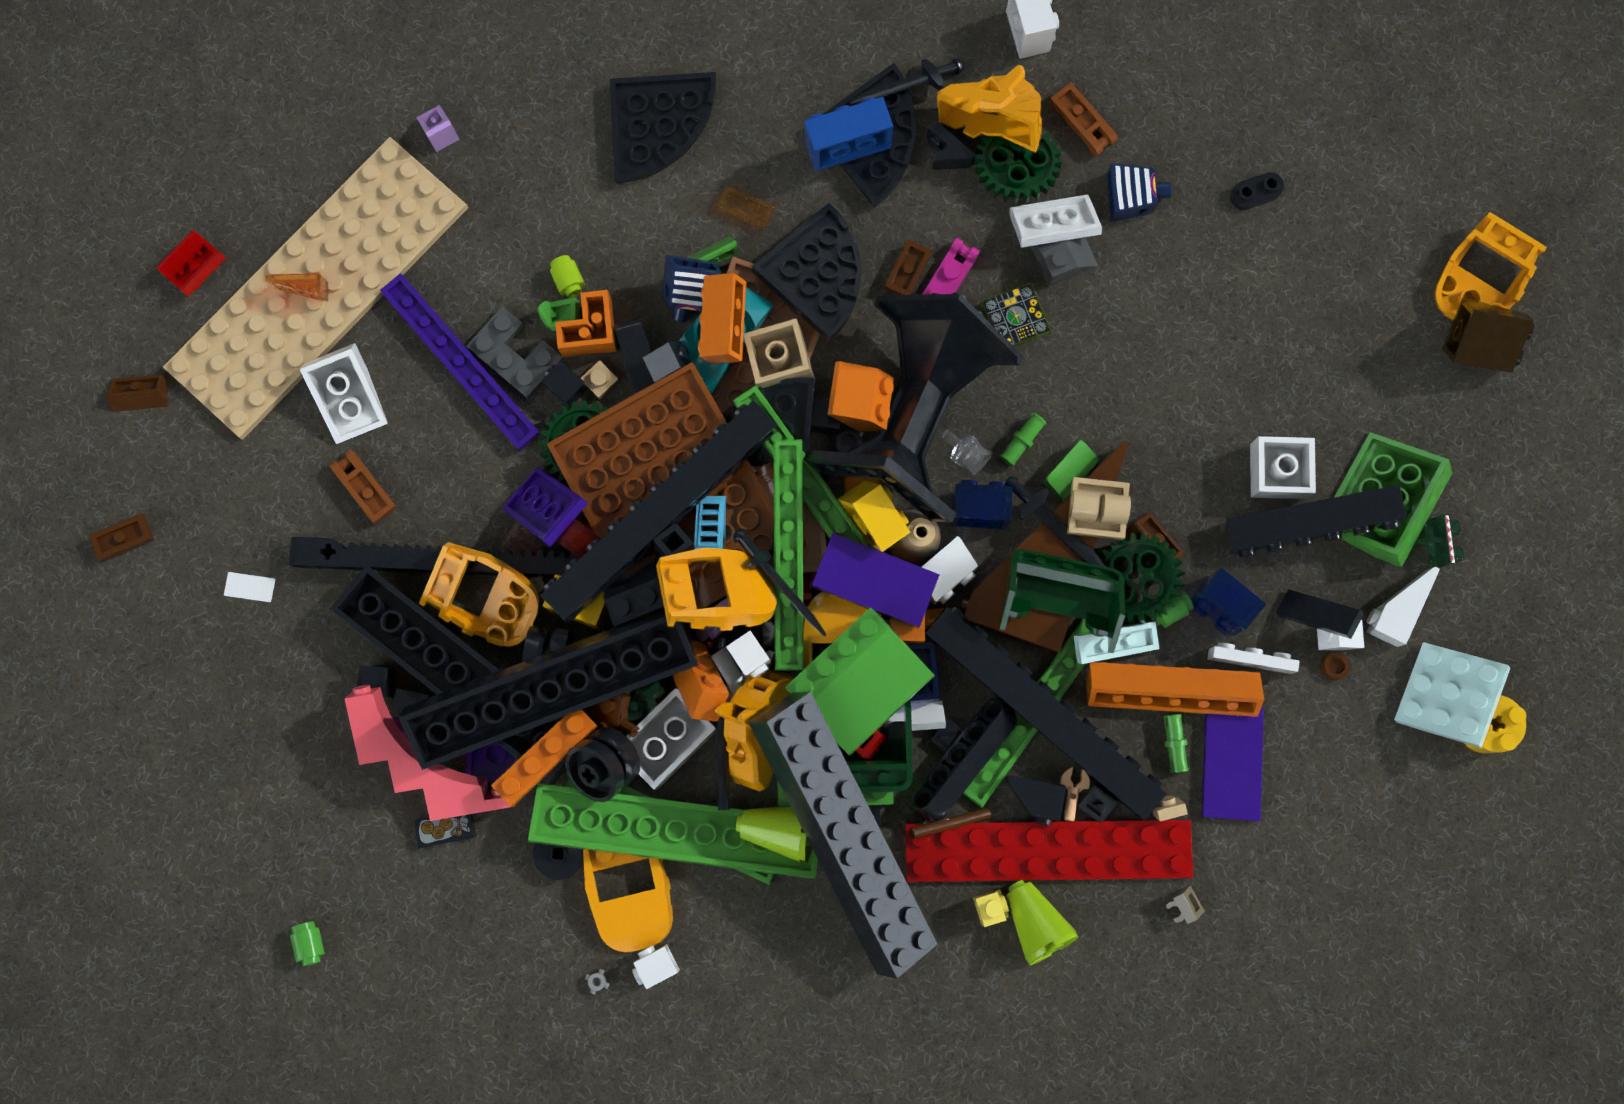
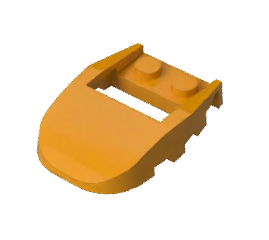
M1489 212L1450 257L1435 287L1434 298L1436 305L1452 321L1462 297L1510 309L1516 302H1519L1525 293L1524 289L1537 268L1534 265L1540 253L1545 252L1547 247ZM1475 240L1522 268L1504 294L1458 266Z
M449 542L443 545L419 602L422 606L428 603L439 610L438 616L446 622L451 621L461 627L463 633L471 637L475 634L486 638L489 643L506 647L517 645L526 638L528 629L534 624L539 611L538 593L528 578L491 554ZM470 560L478 561L499 572L480 617L452 604Z
M699 548L660 557L656 565L667 625L674 627L675 622L678 621L690 622L691 628L704 629L705 626L720 627V631L732 630L733 626L745 624L746 627H751L767 622L773 616L777 604L773 580L762 567L758 569L748 568L747 563L752 558L747 552L730 549ZM706 561V563L720 561L729 607L697 609L688 567L692 562Z
M823 591L816 595L807 608L816 617L826 632V636H823L805 619L803 630L804 669L813 662V643H833L868 609Z
M583 849L585 890L602 940L609 947L620 952H634L661 943L669 934L673 922L670 899L671 886L662 859L649 858L655 889L600 902L594 871L648 859V857Z

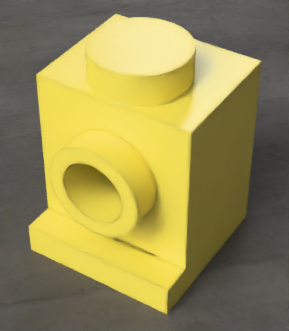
M1000 889L973 897L979 920L983 927L1006 921V918L1009 917L1007 902L1004 895L1002 896Z

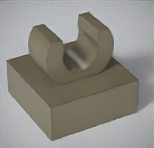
M1191 886L1180 890L1166 905L1167 909L1173 906L1179 908L1181 914L1173 919L1176 923L1182 922L1185 919L1187 924L1198 920L1205 912Z

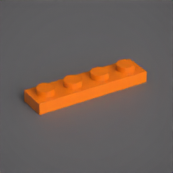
M583 710L564 716L491 786L510 807L515 806L567 756L570 749L582 742L598 726Z

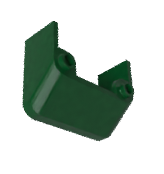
M1015 550L1010 561L1001 606L999 629H1006L1009 617L1014 619L1025 617L1029 614L1030 608L1084 619L1085 626L1091 634L1098 637H1108V652L1114 653L1126 615L1124 575L1110 567L1030 550Z
M910 700L904 704V721L890 722L883 728V732L889 739L871 760L863 758L856 750L851 755H848L838 745L862 793L901 792L911 785L913 770Z

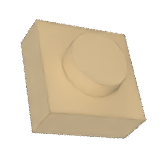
M600 360L581 377L588 389L599 400L619 382V379Z
M1165 796L1152 811L1153 816L1159 821L1188 814L1185 803L1178 797L1175 798V796Z

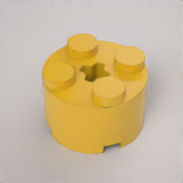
M1501 695L1482 748L1464 744L1471 750L1484 754L1506 752L1515 749L1524 738L1526 732L1527 715L1525 710L1519 707L1512 699Z

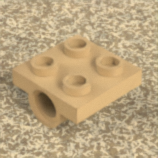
M1073 477L1067 534L1124 540L1131 508V498L1129 496L1130 483Z

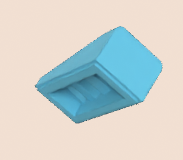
M707 496L696 506L694 550L699 548L725 549L726 496ZM704 504H719V510H704ZM703 515H718V520H703ZM703 526H718V530L703 531ZM703 537H717V542H703Z

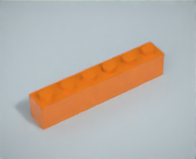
M1090 662L1086 677L1087 704L1094 707L1258 717L1264 702L1260 672Z

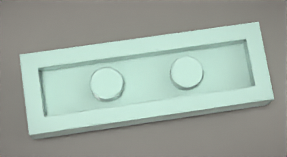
M1146 621V624L1136 623L1122 626L1114 653L1108 652L1107 636L1098 637L1090 632L1073 635L1077 663L1079 664L1159 649L1156 621Z

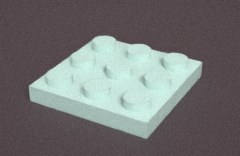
M1423 642L1394 720L1409 727L1482 748L1510 667L1506 664Z

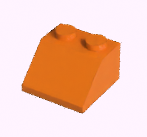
M841 361L835 362L828 415L859 432L887 430L894 378L878 368Z

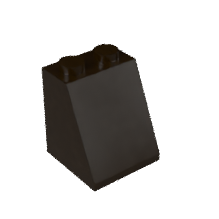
M1462 297L1442 349L1453 363L1513 373L1515 366H1518L1523 359L1524 350L1522 349L1526 339L1529 340L1533 335L1535 328L1534 320L1525 313Z

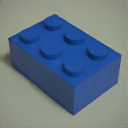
M870 97L864 99L860 104L851 107L848 105L840 106L834 112L825 115L822 113L814 114L804 121L805 144L815 172L890 149L892 146L893 124L883 97L877 99Z

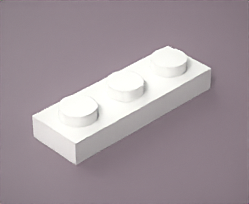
M1218 643V646H1214L1208 651L1207 660L1287 674L1296 673L1299 669V660L1291 659V655L1286 653L1274 652L1273 656L1264 655L1262 649L1246 648L1245 651L1235 650V645L1228 643Z

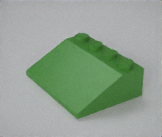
M1370 432L1334 497L1400 485L1407 518L1404 522L1400 523L1401 527L1396 529L1383 530V527L1380 526L1371 528V533L1354 536L1353 532L1343 533L1341 539L1377 559L1402 568L1452 475L1449 459Z
M870 607L785 688L790 694L793 692L812 693L835 741L848 755H851L935 675L885 620Z

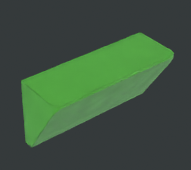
M727 237L687 258L712 261L717 265L737 255L738 246L732 237Z
M1080 440L1048 475L1043 484L1064 501L1071 493L1073 477L1085 478L1100 460L1087 444Z

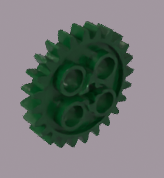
M1050 132L1044 135L1041 134L1039 146L1035 153L1022 146L1014 145V142L1002 136H982L980 145H977V155H975L974 164H976L975 174H980L979 183L987 182L985 191L994 189L993 197L995 198L1003 194L1004 202L1009 197H1013L1014 203L1017 204L1019 197H1023L1024 201L1028 203L1030 195L1038 200L1040 191L1048 194L1049 186L1054 187L1056 178H1059L1061 170L1059 168H1061L1062 159H1059L1061 150L1056 149L1057 140L1049 141ZM995 159H1001L1004 162L999 163L996 162ZM1032 161H1039L1042 164L1037 165L1034 164ZM1013 177H1020L1023 180L1017 181Z
M583 400L582 407H578L575 401H572L571 410L562 405L563 414L559 415L553 412L552 414L556 420L554 422L545 421L550 429L549 431L541 430L540 432L546 440L539 441V445L546 448V450L539 454L542 458H549L543 465L546 468L553 467L550 471L552 477L560 474L558 479L560 483L563 484L566 482V479L547 443L576 428L581 422L588 421L608 410L607 406H604L599 411V404L596 401L591 408H589L586 400Z
M1144 532L1140 540L1135 533H1131L1130 541L1125 538L1120 540V545L1110 542L1113 550L1111 552L1102 550L1106 556L1105 560H1101L1105 567L1118 570V566L1122 561L1126 560L1129 562L1128 569L1122 572V574L1124 575V587H1129L1132 590L1130 597L1125 599V618L1128 615V621L1132 624L1135 623L1137 617L1141 623L1146 624L1148 615L1156 621V612L1158 611L1167 615L1165 606L1167 604L1172 607L1176 606L1171 600L1172 597L1182 596L1176 588L1185 586V583L1178 579V577L1185 575V571L1177 569L1183 563L1180 558H1174L1177 551L1174 548L1167 550L1169 543L1165 540L1159 544L1160 538L1156 535L1149 541V535ZM1136 554L1139 555L1137 560L1138 565H1136L1134 560V556ZM1156 557L1157 562L1155 566L1149 569L1146 568L1147 559ZM1138 572L1143 575V577L1139 578V584L1134 581V579L1138 578ZM1159 584V592L1154 596H1149L1148 589L1150 586ZM1139 591H1141V594L1143 595V601H1142V602H1139V601H1138V600H1139V597H1140V592H1139Z

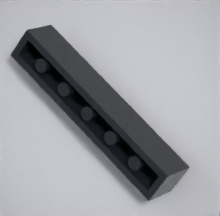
M1400 485L1227 518L1226 524L1232 554L1239 553V557L1242 558L1256 555V550L1267 548L1268 552L1280 551L1285 549V544L1296 543V547L1313 544V539L1324 537L1325 541L1338 540L1342 538L1343 533L1353 532L1354 536L1371 533V528L1380 526L1383 527V530L1396 529L1401 527L1400 523L1404 522L1407 517Z

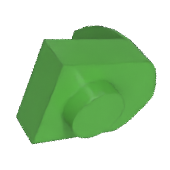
M575 297L555 302L544 301L538 306V313L542 322L555 332V322L580 319V301Z

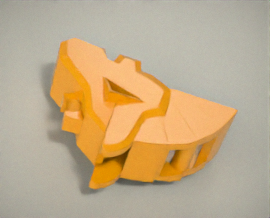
M1017 65L1006 75L991 76L980 82L950 84L938 91L939 122L955 130L965 127L963 133L972 138L980 134L1002 136L1036 153L1042 134V118L1040 116L1041 96L1034 86L1024 79L1025 70L1023 66Z
M767 670L755 679L751 675L743 686L738 688L730 702H724L716 708L715 712L724 719V737L727 741L726 750L729 752L728 771L735 783L759 792L769 786L774 772L748 722L788 696L790 693L785 687L797 676L778 670Z

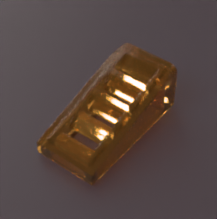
M320 273L267 274L265 277V281L276 290L320 301H328V281Z

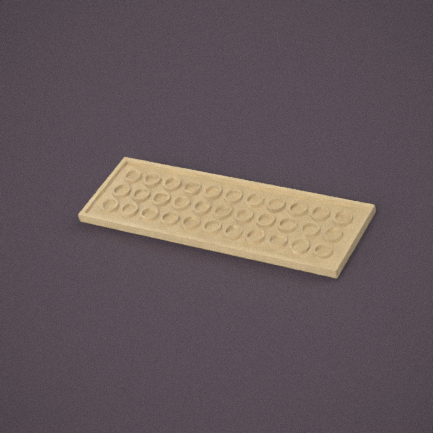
M389 137L163 368L243 440L303 379L300 371L303 364L326 355L383 296L380 290L400 273L404 275L468 209L467 204L396 141Z

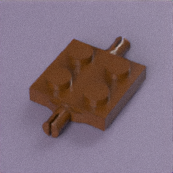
M626 693L582 709L598 726L595 730L601 727H611L621 733L624 731L631 737H635L639 733L637 730H640V728L628 721V706L631 696Z

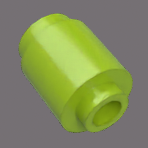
M563 255L551 261L550 273L560 295L573 298L582 293L585 282L575 261L571 260L569 255Z

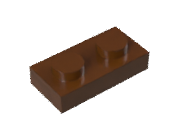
M908 239L884 289L897 295H911L933 250Z
M138 514L89 535L96 557L101 562L154 541L146 516L143 514Z

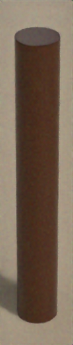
M983 808L910 828V836L912 839H917L991 818V812L989 808Z

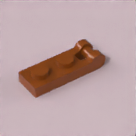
M1071 82L1050 98L1049 103L1083 140L1093 156L1097 157L1104 151V147L1107 145L1111 146L1118 141L1114 130ZM1097 130L1102 135L1098 140L1093 135Z
M351 448L345 453L346 456L339 462L335 460L329 466L370 520L377 524L398 507ZM353 465L356 469L347 474L345 470Z

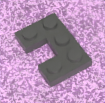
M502 306L466 347L529 400L543 384L542 380L547 369L552 365L556 366L560 361L563 362L564 358L543 340L525 360L508 347L507 344L524 325Z

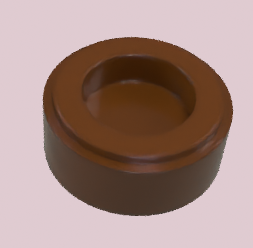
M1328 653L1320 661L1321 673L1329 680L1343 679L1350 672V661L1343 653Z

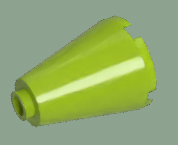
M791 806L745 809L743 815H738L736 832H740V838L800 863L809 862L813 849Z
M1020 880L1008 888L1010 893L1006 895L1025 959L1029 965L1036 964L1050 957L1055 951L1062 950L1079 938L1076 930L1031 882L1024 883L1023 880Z

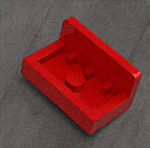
M192 230L163 259L156 269L189 297L220 266L226 257L199 233Z

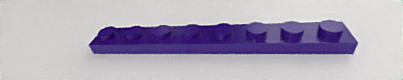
M401 273L380 290L519 451L540 435L535 426Z

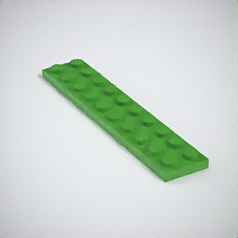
M537 784L528 842L810 879L816 878L818 862L814 850L808 863H800L740 838V832H736V821L739 814L743 815L744 810L729 808V810H718L716 806L625 794H616L606 802H594L584 797L576 788Z

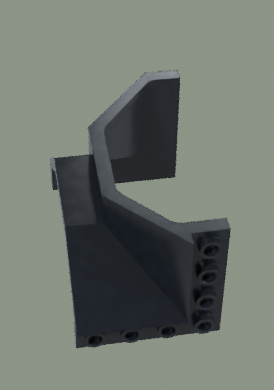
M912 293L911 295L891 294L878 296L874 306L891 320L896 328L901 378L890 402L887 430L877 431L872 439L844 453L807 450L803 460L820 474L881 479L931 521L952 523L956 512L932 492L925 463L928 449L949 401L957 392L991 366H1020L1023 355L1015 348L1014 343L1007 340L1000 333V330L984 318V314L975 309L968 302L967 297L961 293H932L927 295Z

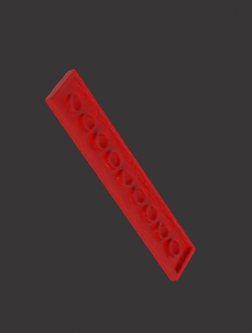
M1191 820L1103 821L1101 823L1099 821L1052 822L1051 825L1037 822L972 823L917 839L911 838L910 828L924 824H905L906 882L1193 878Z

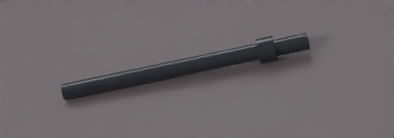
M714 638L715 653L724 647L726 648V638ZM717 668V670H718V672H719V674H720V676H721V678H722V680H723V682H724V684H725V686H726V688H727V683H726L725 679L723 678L722 674L720 673L719 669ZM720 716L718 722L716 721L718 810H729L728 751L726 750L727 741L724 737V719Z

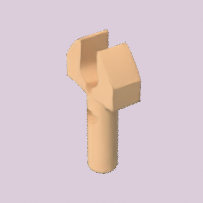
M1073 767L1067 769L1060 777V785H1064L1068 791L1063 817L1066 822H1073L1075 820L1079 792L1083 789L1088 790L1090 786V779L1083 769H1081L1080 781L1075 787L1071 781Z

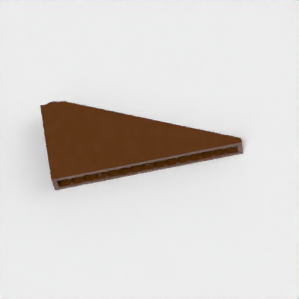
M1123 442L1088 479L1117 482L1129 443ZM1070 495L1053 511L1067 526ZM1044 522L1015 549L1030 550L1086 562ZM1078 535L1094 550L1098 537ZM1011 553L970 594L969 599L963 598L959 610L967 617L965 620L967 624L977 625L981 629L1056 655L1061 650L1071 620L1070 616L1030 608L1027 616L1019 619L1009 617L1006 629H999L1001 606L1012 557Z

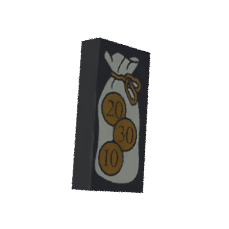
M473 814L430 821L429 817L414 820L418 848L476 838Z

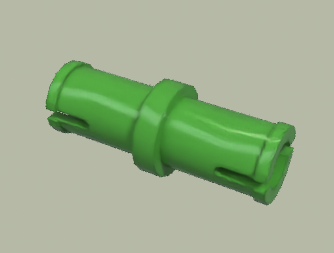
M1032 413L1020 431H1015L1013 440L999 457L1008 465L1014 467L1027 448L1030 449L1032 447L1033 439L1043 426L1047 424L1046 421L1036 413Z
M1182 714L1163 716L1167 741H1164V745L1168 747L1170 773L1189 771L1185 745L1188 744L1187 739H1184Z

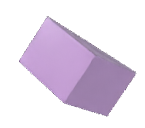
M440 105L416 117L436 152L459 140L451 122Z

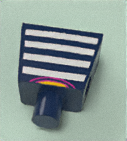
M1110 164L1106 175L1111 222L1151 214L1157 206V199L1171 197V183L1156 182L1155 170L1152 167Z
M666 255L662 295L667 305L674 308L671 316L674 320L686 322L690 310L702 312L701 289L704 284V276L722 274L715 262Z

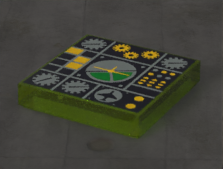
M1032 282L981 300L980 302L987 321L996 326L1007 340L1014 343L1015 347L1051 333Z

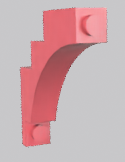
M370 685L358 686L353 688V692L345 698L359 765L388 760L395 793L423 788L430 821L510 807L494 789L489 792L486 777L457 772L441 764L422 770L409 740L391 717L380 687L370 688Z

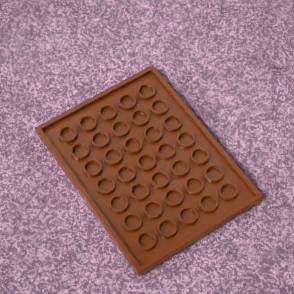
M691 362L547 443V446L570 489L588 503L582 511L596 537L601 540L609 533L607 529L614 521L619 518L623 520L630 514L628 510L639 499L644 501L651 494L650 489L658 481L663 480L665 482L672 475L671 470L680 461L686 462L693 456L692 451L703 441L707 443L714 437V430L722 423L727 424L696 366ZM746 460L708 496H726L725 549L746 552L732 538L736 530L743 528L748 531L747 536L760 551L771 550L774 553V506L749 461ZM704 504V510H719V504ZM696 507L677 523L693 543ZM703 515V520H718V515ZM703 526V531L718 530V526ZM703 537V542H717V537ZM654 546L637 561L655 554ZM773 555V557L768 561L773 568H774V555ZM698 561L692 562L688 566L697 609L709 608L727 597L720 561L713 563Z

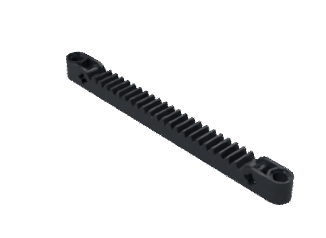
M292 537L289 566L309 569L362 571L367 565L374 571L432 573L442 546H438L436 550L430 545H427L426 549H424L420 545L412 548L405 544L404 548L397 544H394L393 547L382 544L380 547L375 543H371L370 546L360 543L358 546L353 542H349L348 546L345 547L342 543L331 538ZM485 547L481 551L493 555L525 577H538V574L543 575V578H554L555 574L562 576L566 572L564 568L574 558L580 559L576 551H572L570 557L562 550L559 556L553 550H550L548 555L542 550H538L535 555L531 549H527L526 554L520 549H516L513 554L508 548H505L503 553L498 548H494L492 553ZM333 550L336 551L335 555H331L330 558L327 557L328 553H332ZM583 551L581 557L584 556L587 552ZM470 560L464 575L498 576L499 572L478 561Z

